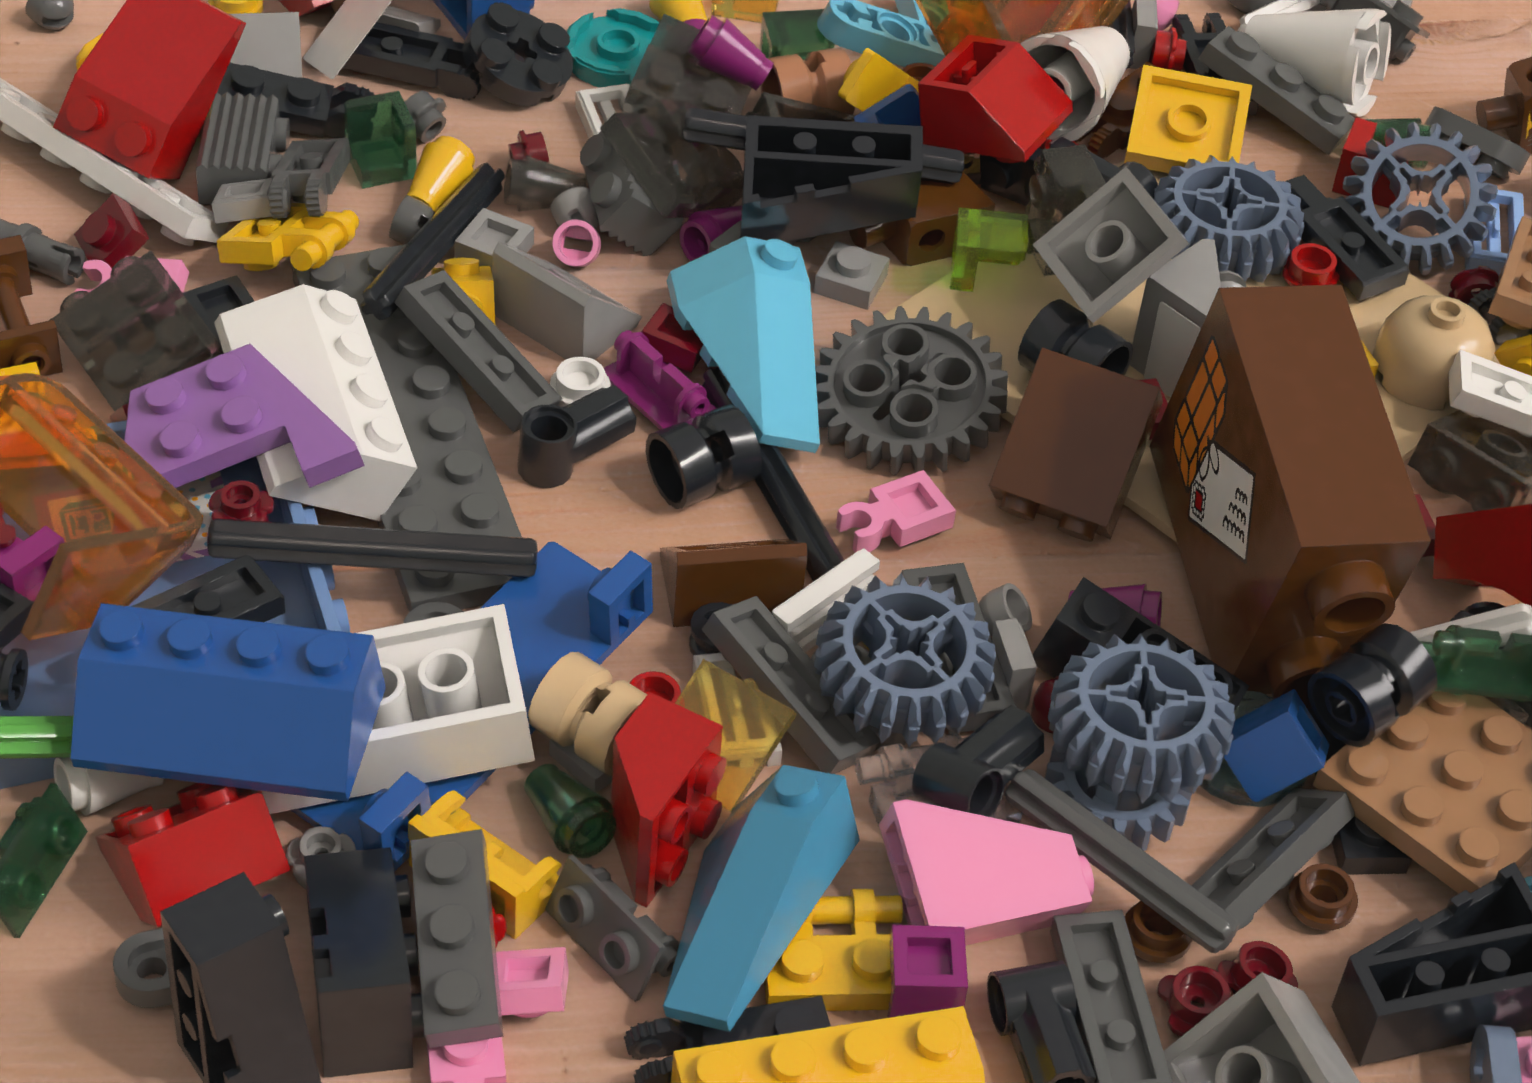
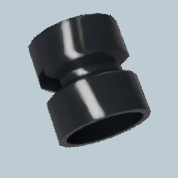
M1057 299L1045 306L1032 320L1020 343L1018 361L1021 366L1033 372L1042 348L1125 376L1132 360L1133 347L1131 342L1106 326L1099 324L1093 327V323L1085 313L1068 302Z
M732 404L724 405L695 416L691 425L687 422H680L649 434L646 440L645 452L652 479L661 496L675 509H682L712 497L716 488L720 491H727L753 481L761 473L762 457L756 434L746 416L739 408Z
M1384 623L1370 630L1353 643L1346 653L1336 656L1315 672L1307 683L1308 699L1313 712L1321 724L1335 738L1347 745L1363 747L1372 743L1391 728L1399 717L1407 715L1428 699L1437 688L1438 674L1432 657L1424 645L1412 633L1398 625Z

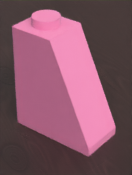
M907 799L893 802L879 823L897 889L902 897L903 910L908 925L964 927L965 944L970 945L1051 927L1055 915L1082 913L1092 902L1091 896L1094 892L1092 869L1087 858L1084 855H1078L1071 834Z

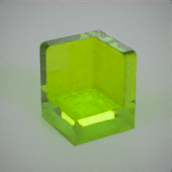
M959 207L952 247L950 290L973 292L978 262L1019 265L1021 261H1024L1027 254L1028 215Z

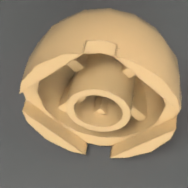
M1422 295L1406 300L1386 317L1379 330L1372 356L1379 364L1378 370L1383 375L1381 385L1388 393L1409 405L1428 410H1444L1446 402H1450L1449 371L1459 350L1493 361L1495 345L1487 321L1474 308L1455 298Z

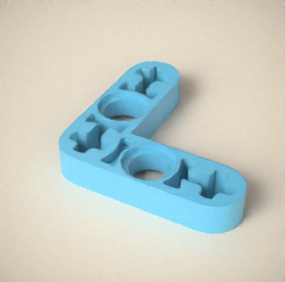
M829 0L817 20L820 32L832 43L861 54L866 48H869L889 62L903 67L912 63H927L936 66L962 41L950 0H895L898 13L858 0Z

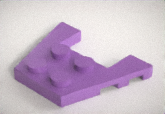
M250 343L130 391L113 534L114 545L123 562H127L180 540L165 497L167 491L287 443H292L301 470L309 488L365 466L356 443Z

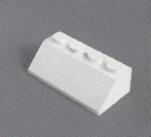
M302 284L219 314L214 324L223 353L250 343L356 443L365 465L309 488L292 443H287L256 456L268 495L380 521V515L386 513L416 471L417 466L356 299L341 291H326Z
M504 604L357 632L374 636L386 689L349 798L373 794L385 788L389 789L406 771L423 783L535 761L526 707ZM262 791L270 814L338 801Z

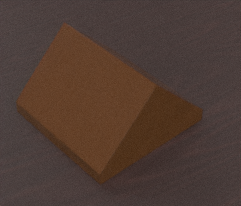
M788 539L660 548V560L673 627L690 626L694 612L703 605L716 602L734 605L754 596H757L772 613L773 609L804 589L807 543Z

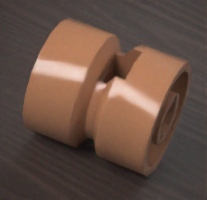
M838 47L812 51L808 53L805 61L797 54L768 58L774 62V65L761 84V94L767 117L810 119L812 115H815L817 120L834 121L853 116L856 107L838 96V91L843 85L845 72L851 64L844 49Z

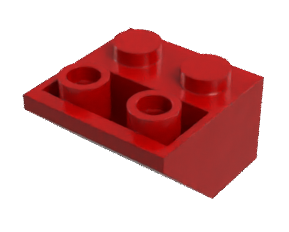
M967 35L918 83L923 144L957 149L964 154L974 153L992 156L1003 163L1026 162L1073 112V101L1019 42Z
M651 692L647 694L614 738L610 828L634 901L646 908L663 885L670 888L678 881L688 859V850L697 837L705 840L714 830L722 811V802L716 800L717 787L723 777L727 762L726 758L720 756L722 725Z
M194 783L176 793L179 803L155 811L151 804L125 811L111 819L114 827L113 830L95 837L103 856L139 919L156 927L162 926L160 911L242 872H245L252 884L256 886L291 871L263 793L260 790Z

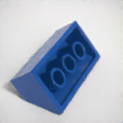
M101 603L78 657L70 757L73 767L348 802L386 689L374 636Z

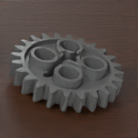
M898 306L895 312V319L888 321L878 310L873 311V325L869 327L861 321L853 319L851 321V337L844 333L835 332L833 334V349L821 348L820 365L815 366L819 427H828V442L830 445L845 441V457L847 459L865 452L867 469H873L883 459L890 461L891 475H897L903 463H911L915 473L924 470V465L927 461H933L942 472L947 471L948 455L953 454L964 462L969 461L970 444L985 449L988 446V431L999 432L1001 428V414L1007 411L1008 372L1001 370V352H990V337L988 335L972 339L973 323H964L956 329L951 327L952 313L950 312L942 315L937 322L929 320L928 307H922L916 318H908L903 306Z

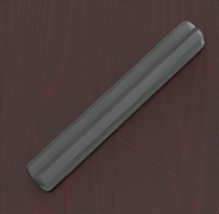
M1033 769L1019 771L1011 780L1010 785L1005 791V797L1011 805L1044 829L1071 834L1079 855H1084L1089 863L1207 951L1217 953L1226 949L1232 942L1239 928L1236 918Z

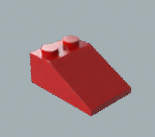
M126 0L75 73L53 128L148 179H180L246 23L203 0Z

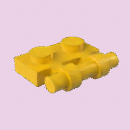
M291 203V213L287 218L273 219V217L242 220L216 240L220 263L243 264L244 269L248 271L272 269L279 265V261L283 257H290L291 264L299 271L320 268L332 258L334 251L341 250L353 240L355 230L359 226V218L351 210H343L342 212L326 211L323 216L310 217L305 203Z
M851 889L850 896H822L764 980L766 1004L822 995L826 1011L888 1010L892 990L890 964L891 934H877L876 924L902 923L903 903L901 895L875 896L873 889ZM850 924L851 935H813L812 925Z

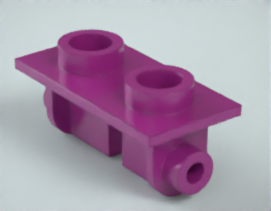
M626 330L616 338L614 348L617 350V360L604 367L611 386L615 385L627 395L628 401L659 430L680 422H687L691 425L695 416L716 409L706 398V389L701 384L693 383L673 364L667 365L663 361V356L649 344L648 337L642 332L633 333L630 330Z

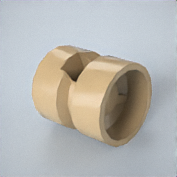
M570 652L560 658L540 682L529 708V724L562 747L574 744V752L578 757L606 775L612 776L614 738L647 694L625 680L612 683V674L606 668L580 652Z

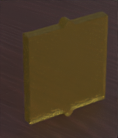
M703 659L675 704L723 726L720 756L726 758L727 762L725 772L717 787L716 800L722 802L723 809L732 813L748 793L797 716V713L759 691L757 683L752 678H746L742 681Z

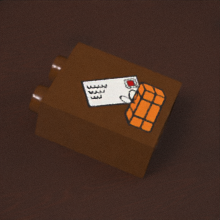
M1342 285L1219 288L1149 447L1211 660L1250 685L1245 695L1272 694L1273 699H1276L1295 689L1306 708L1309 709L1312 707L1308 699L1307 683L1311 676L1336 656L1346 653L1353 643L1390 618L1395 610L1397 598L1431 540Z

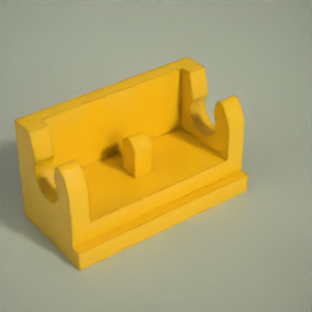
M455 790L449 791L438 799L422 816L417 814L408 822L409 866L412 867L410 840L482 829L487 845L492 906L496 914L499 913L504 916L507 924L506 934L516 939L546 911L545 908L559 878V875L556 873L562 864L551 856L534 864L473 822L471 814L460 808L466 798Z

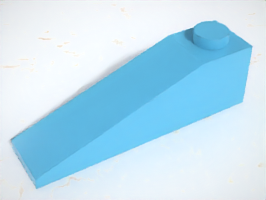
M744 236L670 271L666 281L676 320L683 330L695 331L703 343L699 353L708 367H719L730 384L726 395L732 404L739 408L746 416L756 434L758 443L816 453L820 445L811 292L800 247L792 246L779 239L762 240Z

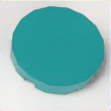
M621 8L606 10V16L594 19L593 13L586 14L570 25L567 31L570 37V43L567 48L573 60L572 73L578 79L599 88L629 84L631 89L655 83L667 73L672 56L669 48L670 37L668 39L664 35L665 28L656 19L638 11Z

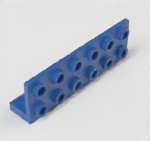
M548 542L538 552L537 569L534 576L529 578L512 577L481 607L505 605L527 718L532 698L540 682L560 658L570 652H580L601 665L653 612L652 563L630 550L613 568L608 567L600 571L558 543ZM529 724L531 735L536 729ZM496 769L423 783L406 771L389 789L385 788L373 794L349 798L348 802L333 801L290 811L313 827H331L339 835H348L354 842L356 851L391 847L395 872L409 858L408 822L415 815L422 816L438 799L449 791L455 790L467 800Z

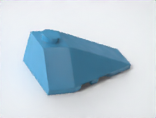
M782 765L741 801L705 848L663 1004L666 1017L728 1032L733 1028L860 841L845 776Z

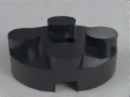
M497 2L492 4L487 13L479 16L474 21L463 43V57L467 67L470 68L473 62L476 69L482 74L479 83L496 97L516 105L536 106L541 98L551 97V101L558 98L573 71L572 55L567 48L570 43L567 31L558 24L545 23L533 15L515 10L507 3ZM515 53L523 57L525 61L522 62L515 59Z

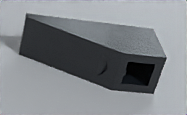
M1083 577L1032 655L1036 666L1055 678L1060 673H1063L1064 667L1069 663L1071 655L1082 656L1090 642L1105 648L1114 634L1126 644H1132L1140 633L1147 644L1159 646L1168 638L1171 650L1179 654L1193 648ZM1193 649L1195 665H1214L1215 681L1228 684V702L1235 705V712L1250 685Z

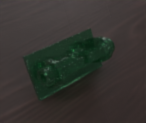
M1450 625L1446 631L1437 630L1432 642L1420 641L1432 657L1438 674L1435 691L1449 692L1455 695L1469 694L1506 698L1520 702L1532 701V635L1511 633L1504 649L1498 650L1502 642L1499 631Z
M50 783L42 797H34L31 802L22 803L15 812V819L0 840V918L14 938L21 937L88 832L56 783Z

